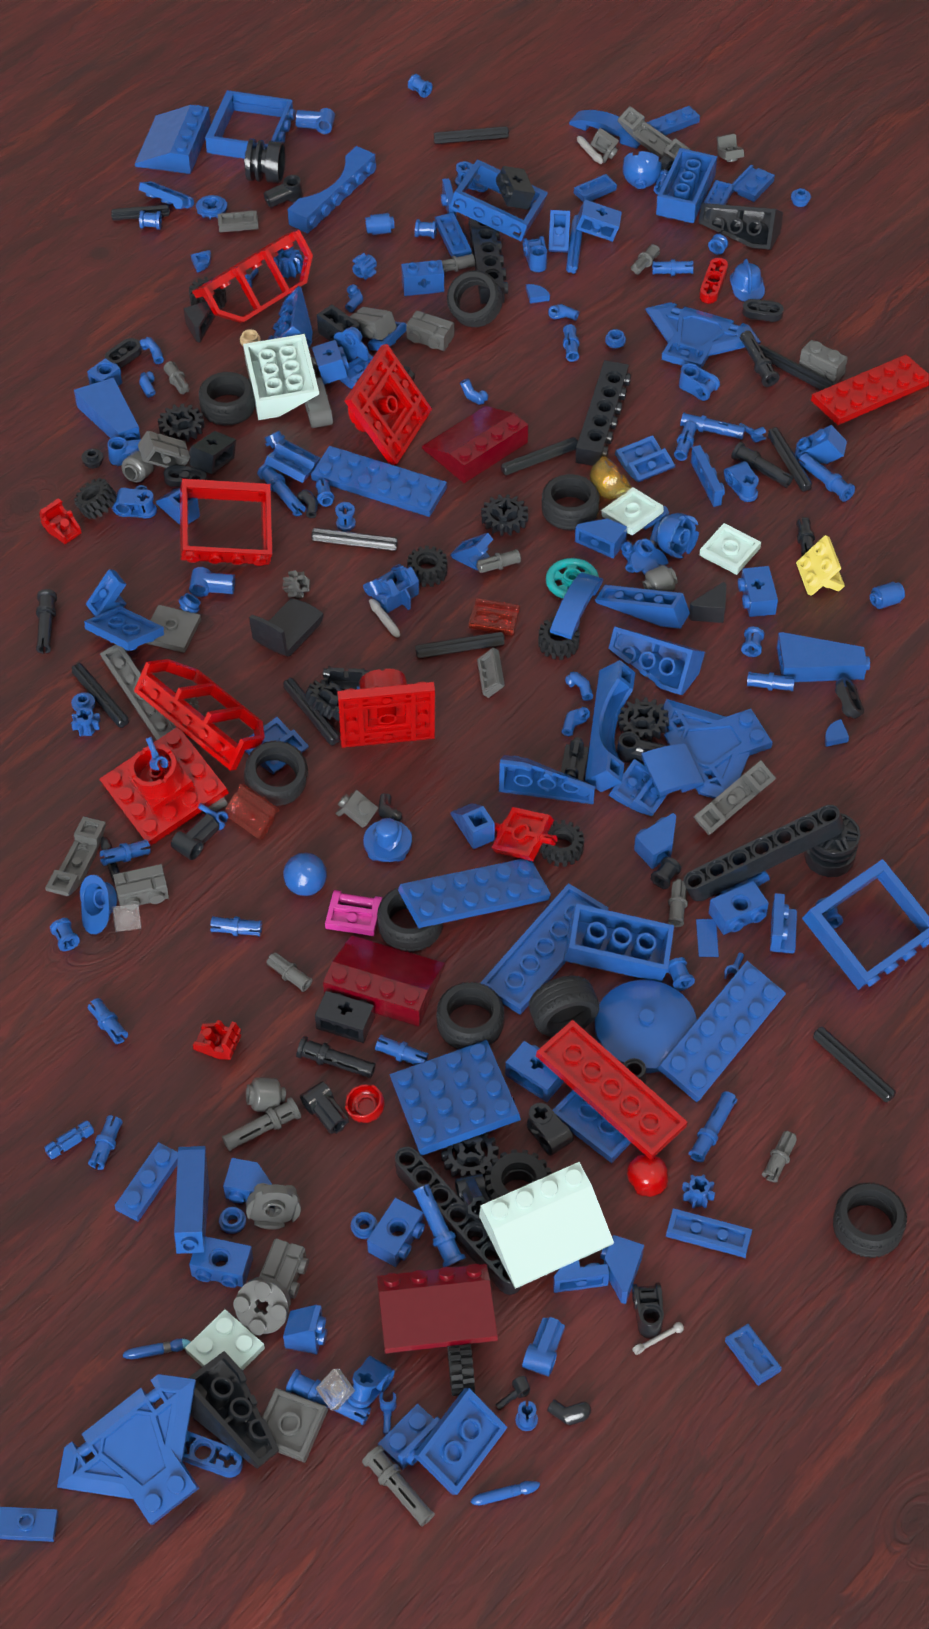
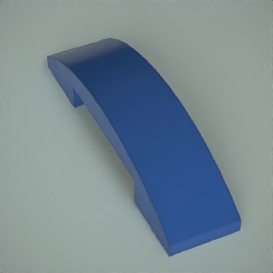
M598 110L578 111L569 122V125L585 131L590 126L597 129L602 128L610 134L619 136V143L637 149L640 145L618 122L619 117L611 113Z
M581 572L574 579L559 606L550 633L572 639L579 626L580 617L591 597L595 596L598 592L603 578Z

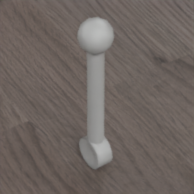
M676 1322L671 1329L643 1344L636 1345L632 1350L635 1355H638L646 1348L675 1332L681 1333L684 1326L681 1322Z

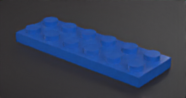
M333 446L327 448L311 473L313 481L321 480V483H323V479L329 481L332 487L428 517L431 516L447 489L446 481Z
M525 859L400 884L398 889L418 928L549 900L551 896L549 889L533 862Z
M569 883L480 982L492 988L504 1005L520 1015L529 1006V1001L534 992L549 982L566 963V961H563L570 917L576 903L609 911L607 906Z
M746 961L657 1069L694 1101L698 1102L786 993L749 961Z

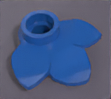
M350 327L334 335V340H336L337 345L342 346L347 361H353L356 357H360L365 361L369 360L368 349L361 342L362 334L357 328Z
M642 539L634 543V553L630 556V563L636 573L642 571L645 575L650 569L668 564L664 553L661 550L655 549L654 544L650 540Z

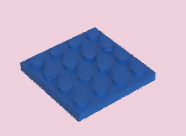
M487 1040L389 1074L421 1156L521 1120Z

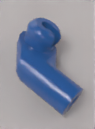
M151 337L140 340L143 350L150 348L154 363L161 364L164 358L156 342Z
M151 371L141 373L139 380L140 386L147 398L156 394L151 384L155 379Z
M469 378L460 382L468 400L478 405L484 404L488 400L487 392L475 391Z
M570 672V675L565 677L566 684L569 687L575 685L579 687L584 701H589L593 698L589 680L578 672Z
M582 707L567 713L562 734L572 736L575 726L586 722L590 717V711L586 707Z

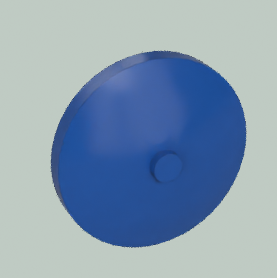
M636 980L615 987L602 999L599 1004V1012L595 1018L594 1029L597 1042L621 1063L637 1058L644 1062L646 1073L660 1072L657 1069L694 1025L697 1018L690 1002L678 990L657 981Z

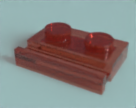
M476 598L469 621V628L514 635L518 614L520 613V605Z
M240 784L238 792L234 793L224 812L228 814V818L256 838L263 839L274 821L276 812L278 813L280 809L246 785Z

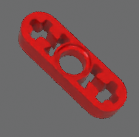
M714 258L710 261L700 288V300L702 302L711 304L717 301L728 269V262L725 259ZM716 279L718 282H711L709 280Z

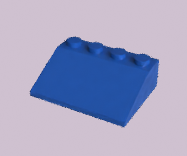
M188 105L156 115L137 157L135 167L191 174L211 126L209 107Z

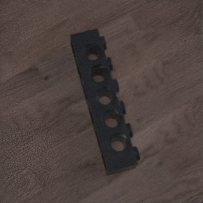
M468 217L472 252L475 259V271L486 272L493 277L501 289L502 303H504L505 294H508V283L504 282L506 280V270L502 268L504 267L503 255H500L502 253L501 241H497L500 240L499 231ZM478 285L480 304H487L490 298V289L486 286Z
M604 360L576 447L575 463L601 467L603 459H607L609 452L607 445L612 444L614 432H612V429L616 430L618 417L616 416L621 415L623 403L621 400L625 401L627 388L625 387L630 386L631 382L628 364Z

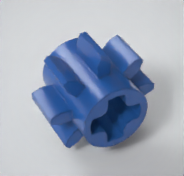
M362 253L352 260L355 263L352 270L357 277H364L366 280L377 273L374 269L377 266V262L373 256Z
M80 708L76 714H72L73 731L78 730L79 736H92L96 730H100L99 713L93 714L92 708Z
M704 1174L696 1177L691 1175L690 1183L683 1182L682 1190L685 1192L683 1201H689L693 1209L700 1206L707 1208V1199L714 1201L715 1192L712 1191L714 1182H709Z

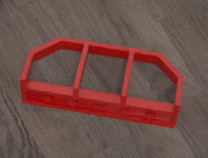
M300 230L289 232L192 292L195 298L204 297L214 315L242 323L287 296L298 286L301 287L306 284L313 254ZM296 240L305 257L299 282L288 287L273 258L279 255L277 251L280 249L287 250L294 246L293 241ZM265 259L282 292L260 305L245 275L247 274V269L252 268L254 270L263 264L262 260ZM234 277L240 283L254 309L242 317L220 310L212 296L215 294L214 290L220 287V289L227 287L231 284L230 280Z
M170 659L146 662L134 692L230 771L237 769L245 750L256 748L262 744L265 738L263 721L200 670ZM166 671L192 680L197 685L178 688L175 693L152 673ZM211 695L227 709L209 711L206 717H204L184 699ZM240 719L254 730V736L241 738L239 743H236L213 723Z

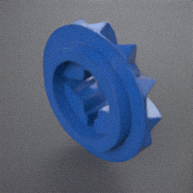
M216 195L202 197L196 203L197 214L202 215V218L209 217L210 220L212 217L218 218L217 214L225 213L228 210L226 200Z

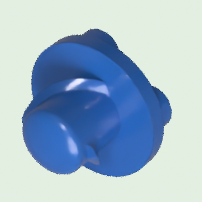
M384 818L375 822L366 830L363 839L364 848L368 853V857L372 860L381 862L402 861L411 849L412 835L403 823L391 818Z

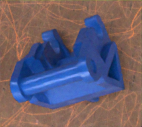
M398 564L393 566L391 571L383 576L365 583L363 588L368 596H372L373 599L380 603L381 608L386 613L400 605L409 610L411 609V599L419 594V579L416 577L412 567L406 569L403 565Z

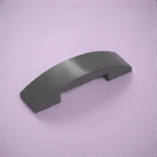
M630 106L618 118L620 125L637 142L661 158L668 156L675 160L680 148L690 150V148L676 138L672 141L644 121L645 116Z
M760 760L693 818L710 835L772 783L776 777Z
M83 816L74 833L75 841L60 869L54 870L45 887L46 891L70 896L75 892L88 873L97 854L106 822Z

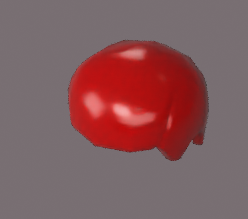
M362 1084L354 1087L346 1096L345 1109L349 1116L357 1122L370 1123L377 1120L383 1113L385 1107L383 1094L373 1084Z
M645 1154L635 1157L628 1164V1181L633 1185L637 1194L652 1197L661 1194L667 1187L668 1170L660 1157L655 1156L650 1160Z

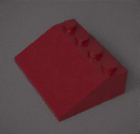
M484 406L422 445V449L460 481L466 483L527 444L528 424L515 413Z
M351 935L330 965L323 981L324 994L326 991L338 992L348 998L365 1000L374 1005L375 1014L420 1027L444 970L445 963Z
M470 1264L462 1267H443L435 1270H415L408 1273H388L377 1276L385 1353L498 1341L487 1264Z

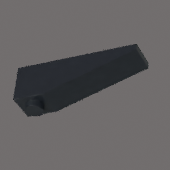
M701 203L699 223L748 247L771 250L781 232L783 212L771 208Z
M225 1351L188 1377L189 1379L196 1380L190 1413L195 1420L257 1469L279 1452L266 1420L262 1419L256 1406L257 1400L248 1389L244 1372Z

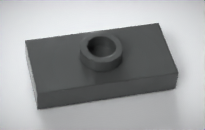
M257 211L217 214L219 232L259 229Z
M495 648L490 649L477 659L482 693L488 698L505 686L499 650Z

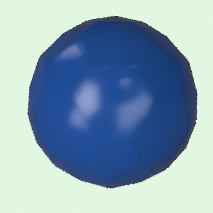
M305 852L298 853L288 860L283 870V877L286 886L291 892L300 896H310L320 891L327 879V871L323 861L318 856Z

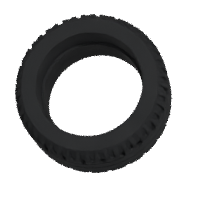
M479 270L463 272L449 286L447 292L449 310L465 326L475 328L485 326L497 317L502 308L503 297L501 289L493 277L486 272ZM475 285H483L490 289L489 301L482 310L475 313H467L460 309L461 296L468 288Z
M234 372L217 373L208 377L200 386V409L203 416L212 423L224 426L239 424L248 419L254 411L255 400L252 383L241 374ZM223 395L240 397L236 401L228 403L214 401V399Z
M566 474L553 478L545 485L542 492V513L544 518L554 527L563 530H576L577 524L594 521L599 511V492L595 484L589 479L580 475ZM565 497H574L584 501L585 504L578 507H565L556 503V501Z
M267 741L254 748L249 754L244 771L245 785L249 793L261 803L272 806L286 805L296 800L303 792L308 776V765L301 751L294 745L292 746L287 742L284 743V741ZM279 760L285 762L294 770L296 778L286 786H270L258 777L256 769L266 761Z
M399 887L388 892L382 898L377 912L378 929L384 941L393 948L409 952L426 949L436 942L442 932L443 923L414 929L401 928L395 925L390 920L391 917L398 911L407 909V906L398 891Z
M563 976L545 983L534 992L529 1001V1011L537 1030L546 1036L553 1037L572 1020L583 1029L590 1025L599 1012V1001L591 983L587 979L579 976Z
M463 982L462 984L459 983L444 992L437 1005V1027L440 1035L449 1045L456 1049H462L485 1040L491 1045L499 1038L504 1026V1007L500 997L492 988L477 982ZM476 1005L487 1010L491 1018L480 1027L464 1028L455 1024L449 1016L455 1009L461 1006Z
M870 1182L859 1183L848 1188L838 1199L833 1215V1228L839 1242L848 1251H852V1253L861 1257L876 1258L893 1251L901 1242L907 1225V1213L899 1196L891 1189H888V1187H884V1185L871 1184ZM857 1206H873L888 1216L892 1228L886 1233L879 1235L866 1234L853 1226L847 1213Z

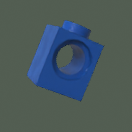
M106 358L87 371L89 385L110 378H114L118 386L122 384L120 367Z

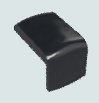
M290 598L269 621L255 615L249 617L252 638L262 646L287 657L291 656L319 627L323 619V613L308 603Z

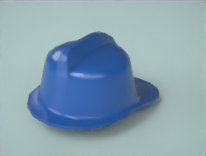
M745 259L743 263L737 265L734 272L730 275L733 293L739 300L744 302L748 299L760 300L765 294L761 270L757 265L749 263L748 259Z
M89 875L83 880L80 888L82 923L88 933L98 934L106 927L109 916L115 909L118 899L116 890L110 883L104 882L97 875Z

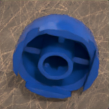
M639 151V155L633 156L632 152L624 157L623 175L632 186L644 189L656 183L660 176L662 162H659L657 155Z
M683 513L667 515L657 528L656 537L659 547L664 553L679 559L683 558L681 555L685 552L690 554L699 536V532L695 531V524L698 525V521L694 517Z

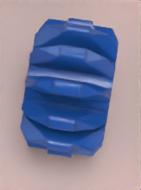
M293 247L287 250L280 249L277 251L279 255L273 258L283 277L287 279L290 276L296 278V274L301 273L303 258L300 251L294 250Z

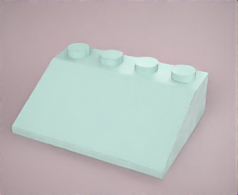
M305 334L243 344L249 380L252 383L258 420L280 417L319 395Z
M580 1162L487 1202L480 1207L479 1217L515 1289L614 1244L592 1185Z

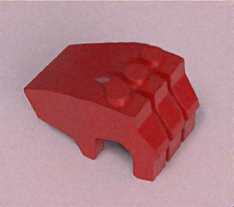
M59 498L40 510L39 515L42 526L49 534L62 543L67 544L82 534L72 511H66L62 506V500Z
M217 1020L216 1023L202 1024L198 1038L193 1043V1050L216 1059L231 1060L234 1053L233 1050L236 1049L237 1043L241 1038V1028L233 1021L230 1027L224 1026L221 1020Z

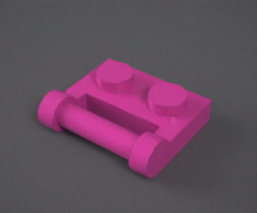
M334 890L325 921V929L374 936L378 922V907L383 897L375 896V898L343 894L342 891ZM340 903L370 907L372 909L341 905Z

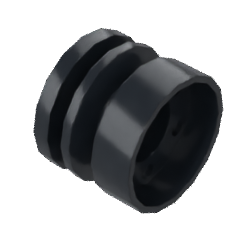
M249 139L244 158L245 175L248 181H253L256 178V181L261 182L265 173L268 183L281 184L285 171L284 142L269 141L266 149L263 140H259L257 143L255 139Z
M840 813L845 825L841 834L804 852L805 862L818 875L839 877L848 873L854 865L860 840V830L856 822L845 814Z

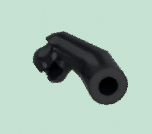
M304 489L298 493L297 498L302 504H307L306 516L308 518H315L319 501L310 490Z
M387 793L381 794L378 809L379 816L383 819L391 818L400 822L402 820V813L391 805L392 796Z
M554 1399L547 1411L565 1424L573 1425L588 1419L591 1414V1406L587 1402H579L566 1407Z

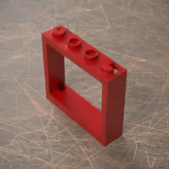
M182 479L180 487L181 560H187L191 563L206 561L212 564L226 562L234 565H241L243 563L256 566L269 565L272 557L270 484ZM188 498L261 502L262 550L188 546Z

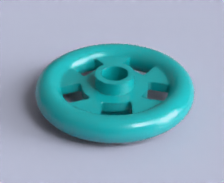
M566 558L557 561L548 569L546 584L554 595L563 599L574 579L581 573L577 568L585 570L584 573L597 577L599 575L594 566L587 561L578 558ZM566 568L567 570L563 574L559 572V570ZM561 580L563 585L557 586L555 581Z

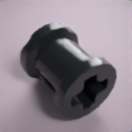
M664 857L661 860V866L657 871L652 872L650 879L661 889H668L672 878L681 872V866L675 859Z

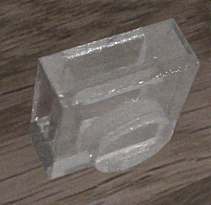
M138 904L112 907L115 932L141 929Z
M333 1369L316 1387V1390L330 1410H338L355 1391L340 1369Z

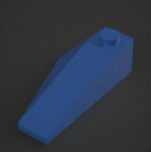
M298 286L285 298L278 314L281 317L272 328L275 330L273 336H269L268 340L305 334L309 348L312 344L313 331L303 291Z
M614 627L608 648L625 662L634 666L643 676L651 679L660 689L683 695L699 675L705 654L704 651L619 627Z
M504 755L500 759L499 792L594 804L595 786L528 758Z

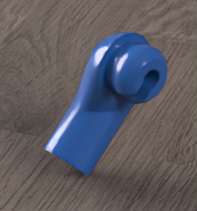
M355 284L347 288L350 301L345 305V308L351 313L363 301L362 293Z
M559 304L551 306L548 314L552 319L567 317L576 321L579 311Z
M624 542L621 545L623 556L627 559L625 569L630 573H634L635 571L630 563V556L634 553L633 545L631 542Z

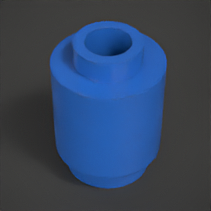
M389 213L365 217L367 234L391 233V229L395 228L393 216L390 217Z
M890 582L874 587L870 594L872 605L878 609L898 604L905 598V590L899 582Z

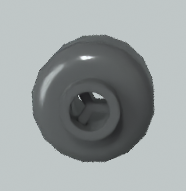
M135 451L124 459L121 467L124 476L128 480L139 483L153 472L154 465L143 462L140 451Z
M660 565L648 570L645 573V581L642 583L644 589L672 592L678 581L671 567L668 568L665 565Z
M254 1078L251 1084L247 1085L246 1102L247 1105H251L254 1111L265 1112L268 1108L272 1107L274 1109L280 1106V1103L285 1102L286 1090L285 1087H281L277 1078Z

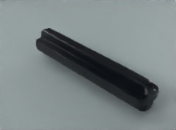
M169 205L112 209L111 216L112 220L137 219L142 210L145 213L161 211L163 217L170 215Z

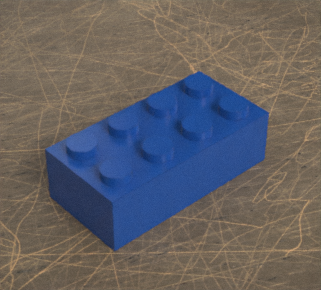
M680 148L657 196L656 215L694 223L700 211L701 203L704 202L715 177L717 156Z
M576 903L570 917L563 961L662 982L668 971L674 925Z

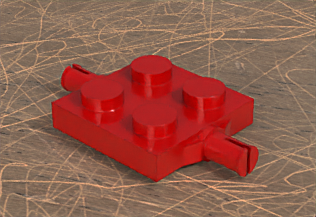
M512 807L509 815L501 824L494 822L497 838L491 848L499 854L534 861L543 843L552 846L556 845L557 836L547 834L554 819L548 814Z

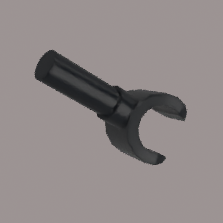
M520 1376L512 1381L514 1391L495 1404L498 1410H501L517 1397L523 1398L529 1395L530 1387L525 1376Z

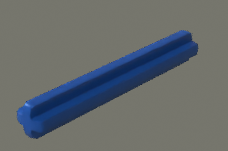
M575 215L572 220L566 266L567 272L572 274L576 273L578 269L582 231L576 230L578 215Z

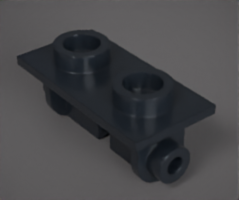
M328 666V669L323 668V678L327 684L332 681L337 685H341L342 690L349 688L356 690L359 687L361 677L370 672V670H365V668H349L348 671H344V668H331V666Z
M575 737L570 742V745L566 744L561 772L583 781L589 747H584L583 740Z

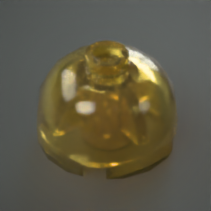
M606 456L599 459L593 465L590 471V481L597 487L599 497L602 495L606 499L614 500L626 494L632 487L624 474L621 475L618 472L619 468Z

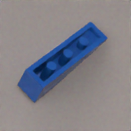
M604 585L595 599L596 603L662 627L681 629L690 614L684 594L677 592Z

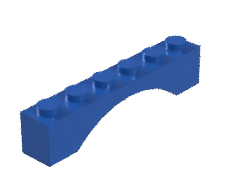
M355 146L345 156L344 171L333 185L320 193L299 198L287 209L289 225L309 233L335 207L339 206L348 195H351L367 177L375 172V154Z
M620 660L599 670L585 781L595 786L600 792L622 783L624 763L616 752L615 730L621 708L624 707L633 691L635 672Z

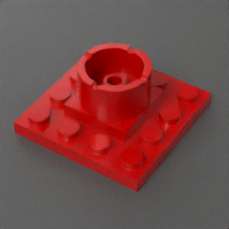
M388 344L381 345L344 400L348 405V413L352 423L355 424L359 431L367 432L384 458L391 465L398 464L432 410Z
M378 669L370 671L361 677L360 689L349 688L344 691H338L341 748L435 739L434 682H418L407 685L406 677L401 671L396 669L381 671Z
M178 727L154 742L159 756H163L168 760L167 768H163L159 760L157 763L159 770H153L150 767L149 763L152 756L149 746H147L99 779L143 840L146 839L150 846L201 813L202 810L198 808L200 803L209 807L229 794L225 785Z

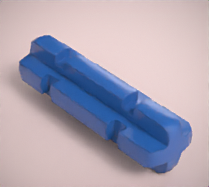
M87 1120L83 1121L78 1125L79 1128L76 1129L74 1127L56 1138V1142L52 1141L45 1145L46 1154L51 1159H54L61 1155L60 1151L63 1150L65 1152L81 1142V1138H87L92 1135L94 1129L90 1122Z

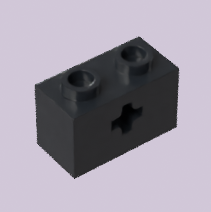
M503 166L496 177V184L508 207L529 209L535 191L525 170Z
M332 304L317 314L318 333L329 341L334 340V335L337 332H343L350 327H355L360 331V324Z
M213 431L191 446L189 451L190 466L213 474L234 459L236 439Z
M328 991L325 992L315 1014L316 1029L361 1043L365 1042L375 1019L374 1005L369 1002L346 997L342 993Z

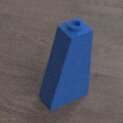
M114 378L74 389L77 407L110 438L122 437L126 441L141 439L139 426Z
M784 632L778 634L776 649L781 676H794L795 682L838 681L843 677H847L850 680H864L866 670L870 669V658L865 655L864 647Z
M205 1146L178 1147L174 1228L176 1254L204 1253L209 1199V1178Z

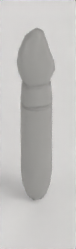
M577 136V142L592 157L593 161L602 164V156L595 151L585 138Z
M370 599L369 603L372 611L376 613L393 636L399 637L400 631L381 608L380 603L375 599Z

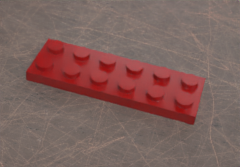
M905 354L812 394L811 401L837 425H840L929 386V374Z
M574 1020L570 1021L537 1050L536 1057L650 1160L687 1127L688 1122Z

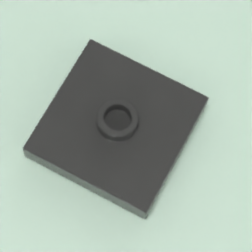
M158 605L150 621L163 626L164 635L146 644L185 653L201 621V615Z
M275 1388L262 1419L266 1420L279 1448L278 1453L306 1463L328 1408Z

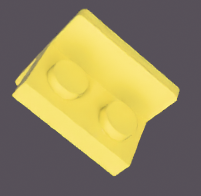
M825 535L796 562L807 594L811 596L822 586L838 592L845 587L839 572L841 566L830 537Z

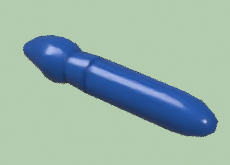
M522 1481L520 1484L480 1493L471 1499V1503L473 1505H485L521 1494H530L539 1488L540 1483L536 1481Z

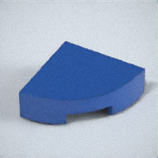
M210 250L191 255V260L197 273L205 270L210 265Z
M526 284V292L530 303L550 301V294L545 288L534 284Z
M841 719L833 722L828 727L825 735L826 747L849 741V735Z

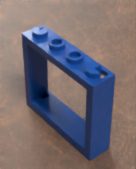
M227 90L205 137L207 153L245 158L248 141L222 137L234 110L281 117L271 141L285 142L286 132H289L291 120H294L296 110L293 109V100Z
M477 159L455 190L449 208L516 240L522 241L542 210L548 192L532 185L535 195L529 206L531 208L525 219L522 220L465 193L471 182L474 181L501 194L496 184V177L501 170Z
M883 859L811 908L802 918L858 990L866 984L869 987L873 986L881 979L878 976L881 973L885 972L887 975L899 966L897 962L902 958L905 962L917 953L915 949L920 945L923 949L929 945L928 914ZM878 878L921 934L867 972L823 916Z

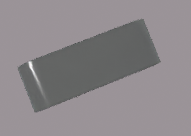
M321 377L316 378L319 395L304 403L311 428L333 425L332 412Z

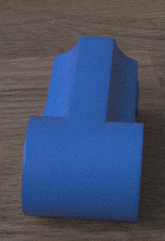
M323 108L319 112L297 110L296 127L316 129L322 134L331 132L335 120V113L331 109Z
M112 437L109 439V462L117 466L122 465L124 459L132 452L139 451L138 444L141 439L126 441L122 437Z
M204 567L193 569L189 592L192 595L204 597L209 592L234 593L235 575L211 573L209 569Z
M552 1317L542 1318L533 1344L530 1343L527 1348L522 1368L547 1377L550 1376L557 1357L556 1351L565 1330L564 1324Z

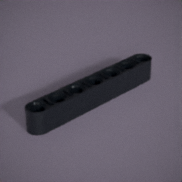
M834 805L823 806L688 872L683 882L690 897L694 901L706 900L838 836L845 827L840 811Z
M400 1148L395 1155L397 1176L412 1193L414 1190L429 1184L435 1200L445 1199L446 1202L437 1203L449 1231L455 1233V1241L476 1264H487L489 1278L500 1291L508 1295L519 1292L522 1286L515 1289L511 1280L504 1278L508 1274L483 1223L472 1214H468L464 1202L414 1148ZM412 1162V1164L408 1166H405L402 1163ZM421 1180L429 1181L427 1184H420L418 1182ZM460 1217L464 1220L461 1222H454L452 1219ZM477 1236L481 1238V1240L471 1241L469 1238ZM494 1255L497 1256L498 1259L495 1261L488 1260L487 1257Z

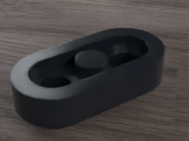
M748 299L743 303L742 313L749 319L776 322L782 319L784 308L778 302Z
M134 338L125 339L107 351L105 358L122 368L141 354L140 341Z
M172 465L164 470V481L171 487H181L182 479L207 480L206 472L195 467Z
M847 677L838 680L835 683V692L841 699L842 711L847 717L857 719L864 714V708L857 689Z

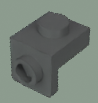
M599 128L590 145L605 154L603 157V163L605 164L608 158L612 160L618 149H616L619 140L602 128Z
M736 134L717 137L719 157L727 162H735L738 158L744 157V149L737 146Z
M355 790L350 795L346 793L339 800L337 805L340 807L335 814L341 816L345 813L363 828L368 824L378 807L358 790Z

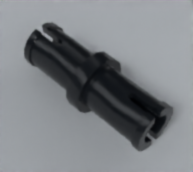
M802 517V525L800 519L796 522L798 528L797 540L801 545L802 556L814 546L815 540L814 532L811 531L810 519Z

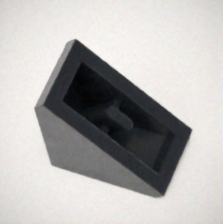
M207 301L184 308L185 324L196 342H201L216 316L213 314Z
M722 582L691 602L689 619L691 621L723 623L727 584Z

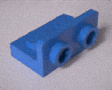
M775 893L771 915L770 951L793 954L796 947L797 910L789 909V905L784 904L785 894Z
M416 1404L378 1443V1446L381 1445L385 1449L384 1454L404 1470L409 1464L412 1466L418 1461L413 1456L440 1421V1418L437 1416L434 1419L420 1405Z

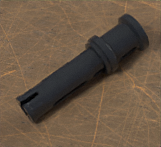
M749 330L744 331L739 338L755 364L754 370L762 378L763 386L770 387L776 384L780 376L773 370L771 360L764 356L752 332Z
M743 442L738 443L731 455L733 460L747 462L751 469L760 471L785 488L792 483L793 475L762 458L758 451L750 450L745 447Z
M43 589L37 593L39 606L36 608V615L39 618L36 650L42 654L44 647H46L45 653L51 651L52 619L56 616L54 605L57 601V593L50 589Z
M307 1036L302 1037L296 1054L297 1058L305 1057L317 1061V1065L321 1066L326 1063L369 1079L373 1076L376 1067L374 1062L331 1049L328 1043L320 1044L308 1040Z

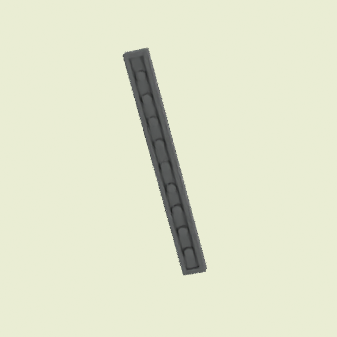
M115 644L101 652L102 660L156 741L175 729L176 726L134 692L141 674L124 648ZM223 797L208 808L217 812L228 804Z

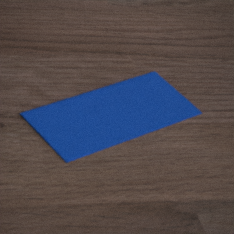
M696 919L699 957H719L715 921L713 919Z

